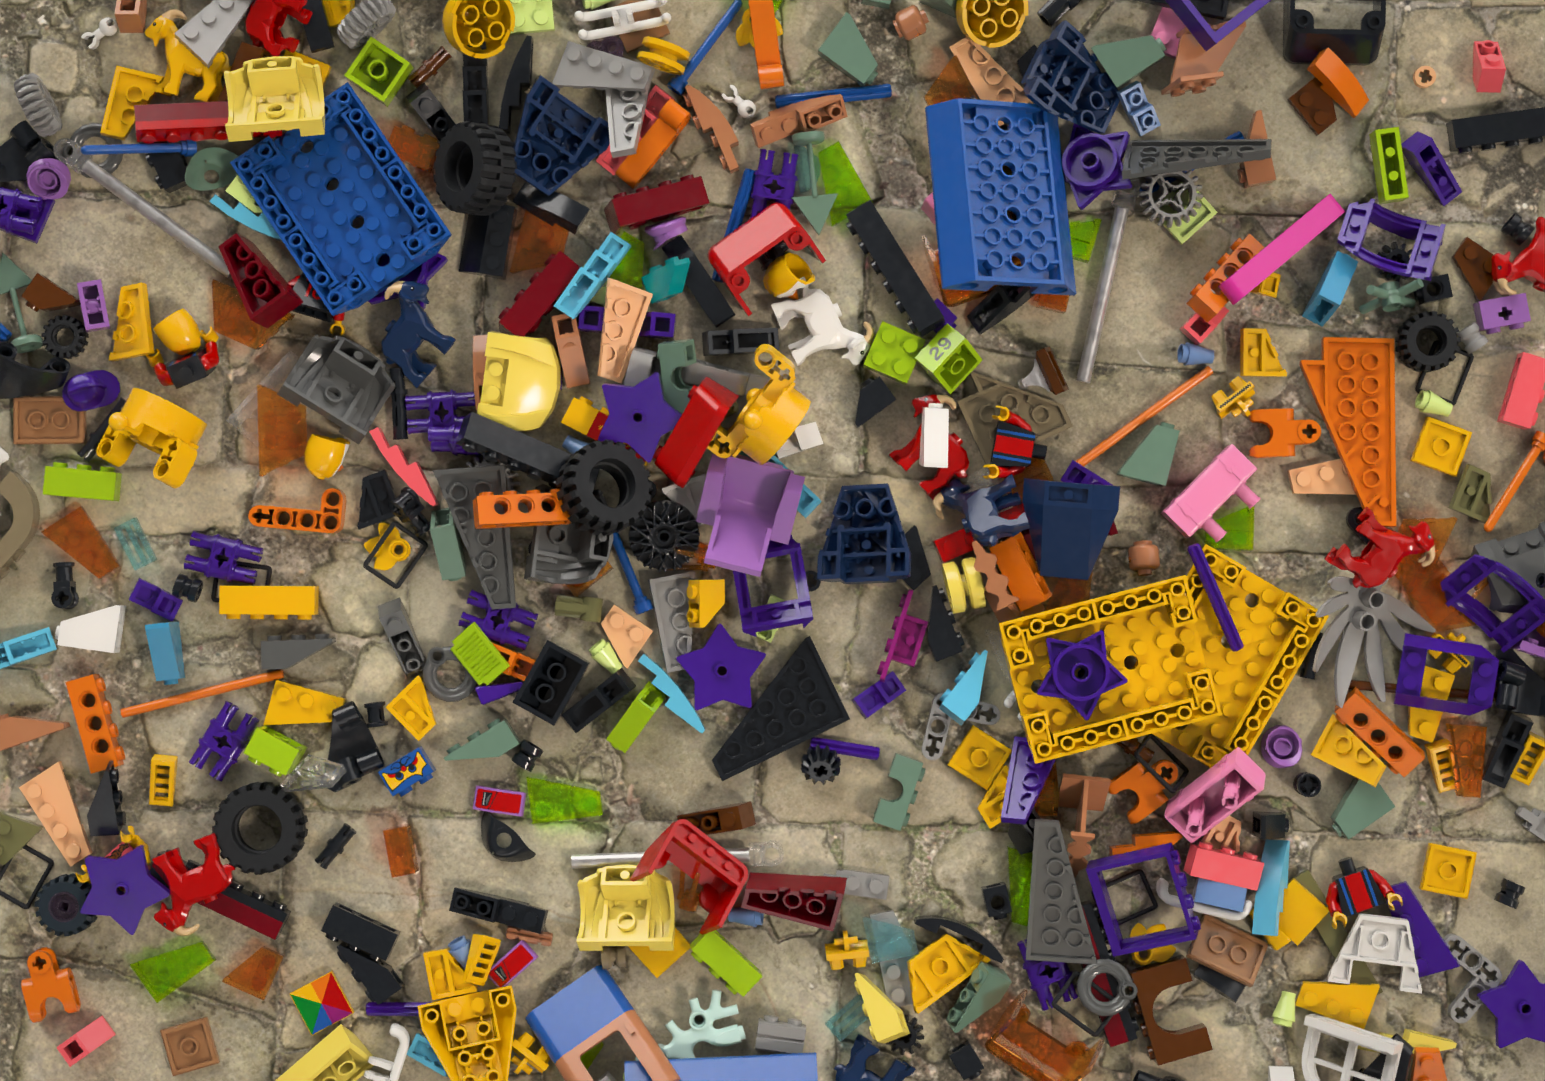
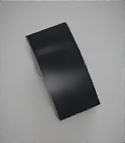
M1199 964L1194 973L1195 978L1213 987L1215 992L1235 1003L1246 985L1202 964Z

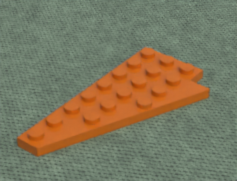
M1323 337L1321 339L1322 360H1301V370L1362 509L1364 510L1368 507L1382 526L1396 527L1394 338Z

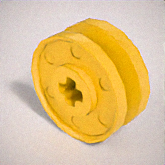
M648 36L643 38L642 45L648 48L650 52L639 51L637 55L639 61L670 74H684L685 67L678 63L677 60L688 61L690 53L687 50L662 39Z

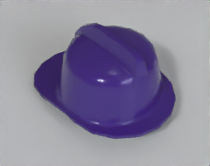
M105 370L78 374L71 377L65 383L62 390L63 400L69 408L75 411H87L104 407L113 403L118 398L120 383L116 376Z

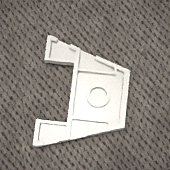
M1359 913L1327 975L1328 982L1350 984L1353 960L1402 966L1399 990L1422 993L1408 919Z

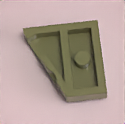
M1466 464L1448 508L1485 524L1490 516V504L1492 503V494L1490 493L1491 474Z
M0 812V864L6 865L42 830L43 826Z

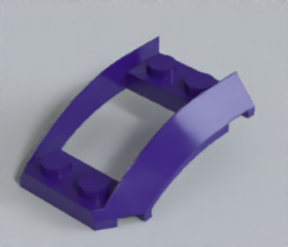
M1371 198L1370 202L1359 204L1358 201L1349 204L1337 242L1358 258L1379 269L1401 276L1431 281L1433 268L1443 242L1446 224H1441L1440 226L1426 224L1427 221L1410 218L1390 211L1377 204L1375 199ZM1369 223L1400 237L1415 240L1408 264L1386 259L1362 247Z
M792 535L788 545L770 540L765 559L790 554L798 599L752 607L746 573L733 570L742 631L746 634L757 637L756 632L803 624V628H805L814 619L800 543L793 539Z
M1474 554L1440 582L1442 592H1445L1447 600L1445 604L1448 607L1451 605L1469 617L1490 639L1493 637L1502 647L1503 653L1545 622V599L1521 576L1497 561ZM1492 572L1511 584L1529 601L1503 622L1485 605L1467 593Z
M1405 633L1393 704L1469 716L1492 707L1499 660L1482 645ZM1428 649L1474 656L1467 703L1420 696Z

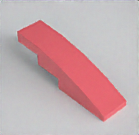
M655 85L648 94L639 141L659 118L658 114L668 100L672 98L675 101L672 96L658 85ZM609 145L599 155L596 162L615 176V172L627 156L612 158Z
M377 427L369 431L383 456L402 480L431 506H438L439 503L419 462L409 465L400 445L396 444L390 447L381 428Z

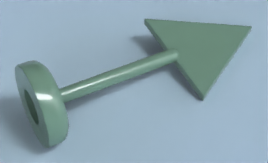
M808 131L792 135V141L796 146L807 147L812 196L791 197V199L816 233L820 235L838 193L818 195L812 145L822 143L825 140V134L823 131Z
M2 253L0 261V295L10 292L21 336L13 339L11 344L17 348V353L31 352L43 346V339L40 335H27L16 290L28 286L32 280L11 259Z

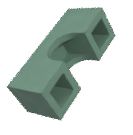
M694 339L670 340L658 344L657 358L660 361V380L663 385L664 399L680 414H683L691 400L687 396L692 386L684 383L681 371L683 367L697 363Z
M895 753L888 776L901 782L902 793L895 800H886L880 797L872 819L873 822L899 831L902 826H907L910 818V813H907L909 804L914 805L918 791L915 790L917 781L922 782L926 768L922 767L923 762Z

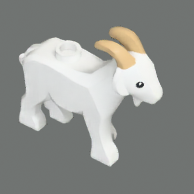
M807 286L803 289V298L771 304L781 330L787 327L789 320L804 318L810 335L806 338L788 345L797 366L801 365L806 357L817 351L848 347V353L841 356V359H849L852 365L857 366L869 351L874 338V331L870 323L863 322V326L866 329L865 336L843 328L838 318L842 316L838 304H832L830 297L821 289H809Z

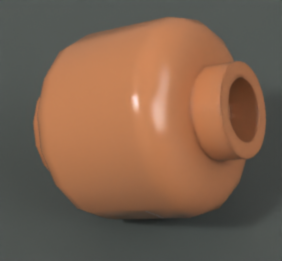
M915 5L898 11L895 14V20H893L899 37H904L908 41L926 33L927 28L925 24L929 22L924 9L919 11Z
M1148 540L1134 542L1133 546L1128 549L1129 568L1132 571L1138 572V576L1152 575V571L1160 566L1159 548L1152 544V541Z

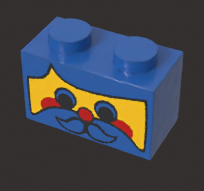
M420 746L378 773L391 795L395 796L399 793L400 797L413 790L411 785L419 781L422 785L432 779L431 773L436 771L423 747Z

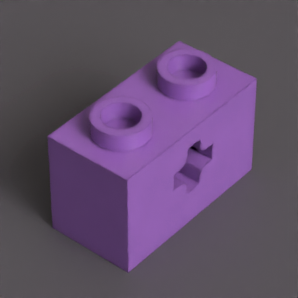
M101 279L77 283L86 332L110 329Z
M1526 293L1479 301L1473 304L1479 331L1486 330V334L1501 332L1500 328L1509 326L1510 330L1524 328V323L1531 321ZM1506 312V317H1499L1498 313Z

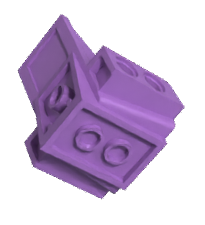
M712 454L696 517V522L713 526L704 563L760 577L769 541L789 544L805 477L795 475L793 470L785 469L783 465L771 462L759 465L752 458L739 454L735 458L732 455L728 458H720Z

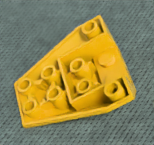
M512 985L417 1006L422 1031L451 1081H508L517 1010Z

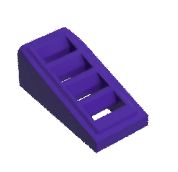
M524 682L483 685L475 687L481 704L485 705L518 692Z

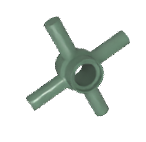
M1419 278L1401 287L1397 281L1385 282L1379 287L1369 285L1366 292L1378 298L1359 306V310L1362 314H1366L1381 306L1385 312L1397 311L1404 306L1413 308L1416 304L1415 300L1405 295L1424 286L1423 281Z

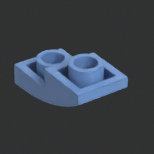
M1135 81L1117 91L1121 104L1139 136H1143L1161 126L1153 104L1148 103L1141 82Z
M1199 878L1194 902L1243 912L1247 889Z

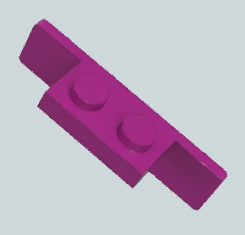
M909 589L908 594H902L899 607L903 608L901 616H895L891 628L895 630L893 639L888 638L884 652L888 653L886 662H880L877 674L881 675V682L885 681L891 661L913 668L915 666L928 621L906 615L914 590Z

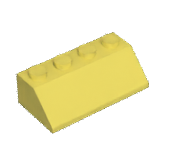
M340 1024L275 1081H357L364 1075L365 1070L369 1071L374 1066L368 1062L369 1056L373 1055L353 1032Z

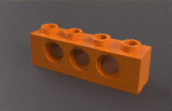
M1250 233L1243 240L1239 237L1230 246L1233 251L1230 254L1226 252L1216 262L1219 267L1216 270L1212 268L1203 277L1206 282L1203 285L1198 283L1189 293L1192 295V298L1186 304L1207 323L1229 301L1218 287L1228 279L1225 274L1230 277L1265 248Z
M551 489L550 493H541L540 490H528L526 494H517V491H505L503 495H494L493 492H481L473 500L475 529L569 525L571 521L568 519L570 516L568 512L565 511L563 513L560 507L563 505L562 500H558L557 492L560 489ZM518 503H524L528 507V513H522L518 509ZM541 503H549L551 512L544 511ZM494 505H502L505 513L498 514L494 509Z
M92 674L65 682L91 774L106 770L110 760L114 761V767L124 765L125 753L123 747L119 746L117 741L119 731L117 725L112 723L110 714L113 711L110 701H106L104 691H106L104 679L100 678L99 674ZM88 694H92L95 697V704L92 707L86 702ZM96 716L102 721L100 729H96L92 724ZM102 739L108 743V750L106 752L101 751L99 748V742Z
M1357 687L1353 688L1346 695L1343 708L1335 705V717L1343 725L1348 724L1353 729L1352 733L1362 742L1365 740L1371 746L1370 750L1378 758L1383 757L1388 762L1387 766L1393 773H1400L1403 777H1406L1425 759V752ZM1358 713H1363L1367 716V719L1365 721H1357L1354 716ZM1379 729L1385 734L1380 738H1376L1371 733ZM1398 746L1402 751L1398 754H1393L1389 751V748Z

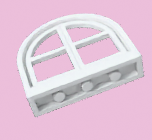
M1317 1013L1305 1016L1304 1025L1308 1026L1302 1052V1071L1305 1081H1320L1316 1070V1063L1342 1072L1340 1081H1350L1351 1076L1365 1081H1395L1403 1042ZM1321 1033L1349 1042L1343 1067L1316 1057ZM1358 1045L1386 1054L1381 1080L1353 1070Z

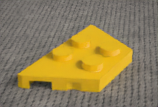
M943 934L907 961L915 1013L919 1014L972 975V972L981 961L988 963L991 961L990 958L948 934Z

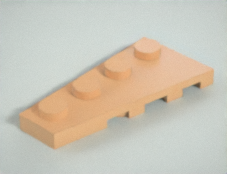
M965 37L949 47L979 100L1035 104L1025 95L1024 89L979 44ZM998 121L1000 128L1006 125L1003 121Z
M608 277L598 376L622 384L653 294Z
M1341 459L1287 471L1292 494L1356 495Z
M59 761L20 786L19 789L69 866L72 867L92 854V850L83 824L80 822L76 803H74L70 793L71 789L68 780L65 778L62 762Z

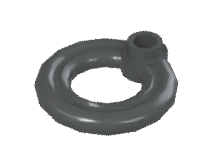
M90 123L81 126L73 133L69 142L63 148L62 153L65 159L70 161L76 172L86 178H91L82 171L86 161L81 153V147L86 140L91 137H100L108 145L122 144V141L119 139L102 136L100 134L101 123ZM75 148V154L70 156L68 153L69 149ZM109 154L107 159L98 165L111 174L119 167L123 154Z
M453 646L433 647L428 653V658L423 668V682L427 690L435 698L445 702H458L468 697L477 686V682L464 666L465 678L459 686L447 688L439 683L437 678L439 666L447 660H454L461 664L450 650ZM434 652H440L442 658L436 660L433 657Z
M1097 959V964H1087L1081 971L1077 982L1078 997L1082 1005L1091 1013L1099 1016H1113L1123 1011L1130 1000L1136 997L1138 992L1127 969L1119 962L1111 959ZM1101 973L1113 975L1119 984L1117 986V996L1109 1002L1097 1000L1091 992L1093 979ZM1127 986H1130L1132 989L1130 995L1125 994Z

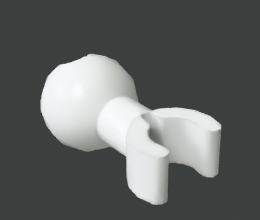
M106 17L100 21L99 28L93 33L86 32L81 38L87 40L89 37H94L92 44L88 46L94 50L99 46L101 38L112 36L117 32V22L113 18Z
M730 85L731 90L734 91L735 98L727 97L723 93L724 101L734 103L738 107L737 110L741 117H752L756 112L755 104L750 100H743L739 96L737 88L734 85Z

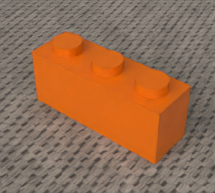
M1021 532L989 548L990 553L997 557L996 564L1001 574L1009 579L1007 586L1012 596L1019 598L1015 604L1021 612L1053 596L1044 577L1040 576L1038 565Z

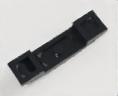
M932 915L917 916L914 919L916 925L937 934L941 925L981 943L978 950L980 954L1000 963L1004 960L998 949L987 937L965 923L947 917Z

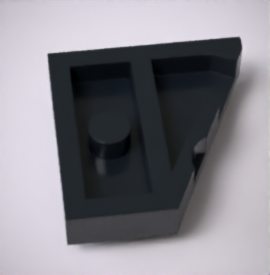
M384 469L363 477L362 497L360 498L359 507L360 515L357 525L359 530L396 517L388 507V502L397 497L387 470Z

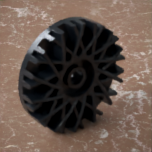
M660 500L646 505L647 511L629 527V544L633 555L636 556L638 561L640 560L643 563L644 567L648 566L649 569L655 568L658 572H661V570L667 572V569L675 571L676 567L682 568V565L685 562L689 563V559L693 558L695 551L698 550L700 532L694 515L685 506L674 501ZM662 533H667L669 535L665 538L660 537Z

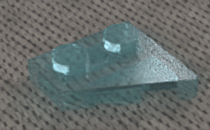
M862 917L872 963L919 954L913 929L870 919L869 917Z

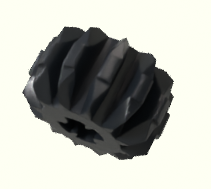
M1392 242L1390 247L1384 245L1382 247L1383 252H1378L1376 255L1389 260L1397 258V262L1408 264L1412 249L1405 252L1406 244L1403 243L1398 248L1397 242ZM1382 269L1377 272L1378 275L1386 273L1385 281H1389L1392 277L1393 281L1397 282L1400 281V277L1404 280L1409 278Z
M817 744L815 750L809 747L807 754L802 756L801 771L805 773L806 780L812 779L814 785L818 781L825 785L826 780L833 782L835 776H839L841 759L837 757L836 750L829 751L828 745L823 749Z
M904 1014L909 1032H911L908 1034V1038L900 1037L886 1043H893L891 1046V1051L893 1052L900 1047V1055H904L905 1048H908L909 1053L913 1054L912 1045L920 1048L921 1044L917 1040H923L925 1037L924 1034L918 1033L923 1030V1026L916 1025L918 1021L916 1017L908 1022V1014Z

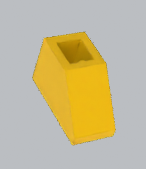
M725 579L688 580L686 593L689 598V609L687 611L689 628H704L725 604Z

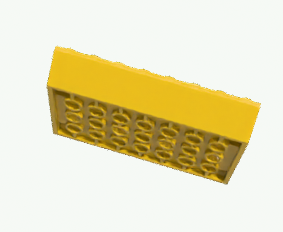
M1204 544L1202 548L1244 647L1233 652L1230 647L1225 648L1222 645L1221 639L1224 636V632L1193 563L1186 578L1198 620L1195 624L1206 666L1211 670L1222 715L1186 724L1183 729L1171 728L1152 734L1211 768L1223 756L1231 753L1237 747L1247 755L1250 753L1329 616L1315 617L1318 610L1289 592L1282 591L1246 570L1245 566L1211 546ZM1250 593L1255 594L1258 600L1254 607H1249L1245 603V598ZM1179 643L1172 645L1170 649L1172 656L1180 657L1183 654V647ZM1137 661L1135 662V664H1134V666L1132 667V669L1136 667Z
M1186 575L998 623L1002 647L1023 728L1035 764L1222 715L1211 670L1206 666L1195 624L1198 620ZM1103 630L1107 660L1127 678L1128 682L1102 693L1089 720H1084L1066 699L1041 696L1032 691L1031 685L1033 681H1043L1050 669L1046 638L1077 643ZM1176 643L1183 647V654L1180 657L1172 656L1170 651L1172 645ZM1132 655L1137 659L1135 668L1127 669L1125 667L1124 660L1127 656ZM1077 668V669L1075 670V676H1076V677H1078V671H1079L1081 668Z

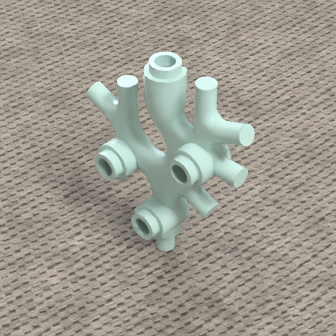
M712 990L711 1002L707 1010L701 1009L698 998L690 999L689 1004L692 1012L689 1023L691 1028L684 1031L673 1020L669 1021L665 1027L672 1034L673 1039L668 1045L658 1044L667 1059L695 1058L693 1048L698 1042L704 1041L720 1047L742 1043V1040L746 1039L743 1025L738 1026L735 1024L721 1029L713 1027L715 1020L739 1014L737 1004L725 1008L721 1007L722 991ZM701 1015L703 1020L698 1022L695 1020V1016Z

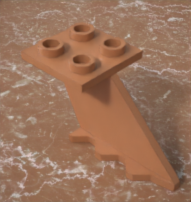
M1228 21L1216 25H1209L1214 30V32H1216ZM1243 22L1207 52L1187 27L1176 33V37L1180 38L1170 84L1161 90V95L1171 94V97L1184 95L1187 91H1192V94H1199L1205 92L1207 87L1216 85V81L1224 76L1223 71L1218 72V70L1245 29L1246 22Z
M977 540L972 542L976 555L974 568L978 572L985 573L988 577L984 594L999 623L1046 610L1042 602L1021 612L1015 604L1019 598L1012 596L1007 586L1009 579L1007 576L1002 575L996 567V555L985 552Z
M1064 773L1062 775L1056 806L1077 809L1075 830L1071 831L1070 835L1073 838V842L1067 845V851L1071 854L1069 860L1074 878L1080 870L1087 868L1088 861L1083 856L1091 854V846L1086 842L1095 839V834L1085 833L1087 810L1103 811L1111 783L1109 778Z

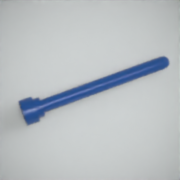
M735 0L686 65L684 74L672 77L666 84L674 93L682 96L686 91L687 80L743 5L741 0Z
M193 140L179 141V143L84 145L81 147L83 155L179 152L185 157H193L197 153V142Z
M614 532L612 544L635 598L633 601L635 604L633 606L636 615H639L654 607L651 600H648L647 596L643 595L619 533Z

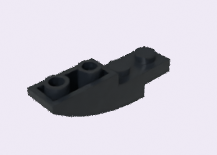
M457 887L454 888L449 911L492 923H502L538 934L543 933L548 914L547 909L535 907L526 902Z

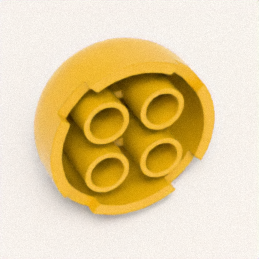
M448 0L443 11V30L449 43L459 52L474 58H489L495 56L506 47L504 44L507 42L511 31L514 32V10L509 0ZM483 42H487L486 49L481 50L479 46Z
M957 0L955 15L959 28L967 38L979 45L995 48L1010 43L1020 34L1021 31L1019 30L1024 23L1025 16H1028L1029 6L1028 0Z

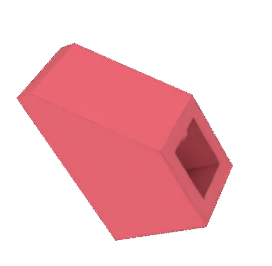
M1490 40L1483 42L1474 41L1473 81L1476 92L1500 93L1506 67L1499 44Z
M1224 306L1208 323L1195 312L1179 330L1195 345H1199L1217 327L1229 310Z
M102 1015L56 1048L71 1067L116 1034Z

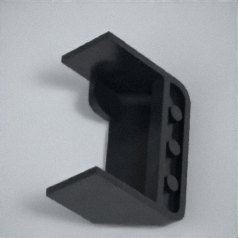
M1283 0L1284 59L1290 64H1311L1320 51L1329 47L1345 65L1366 66L1372 64L1379 55L1385 29L1386 0H1373V11L1367 12L1362 17L1361 30L1314 29V18L1309 11L1295 9V0Z

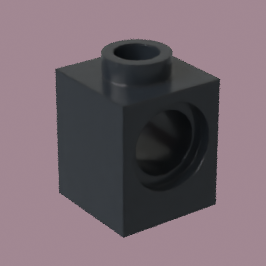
M1448 274L1431 277V281L1421 279L1424 286L1413 291L1415 299L1419 300V305L1453 297ZM1428 284L1435 286L1436 294L1434 296L1428 294Z
M1005 882L982 886L981 890L988 917H993L994 920L1008 917L1007 913H1011L1012 909ZM995 896L1003 898V904L998 908L991 906V900Z
M968 1040L948 1051L949 1057L963 1080L967 1078L973 1080L981 1075V1070L984 1069V1066Z

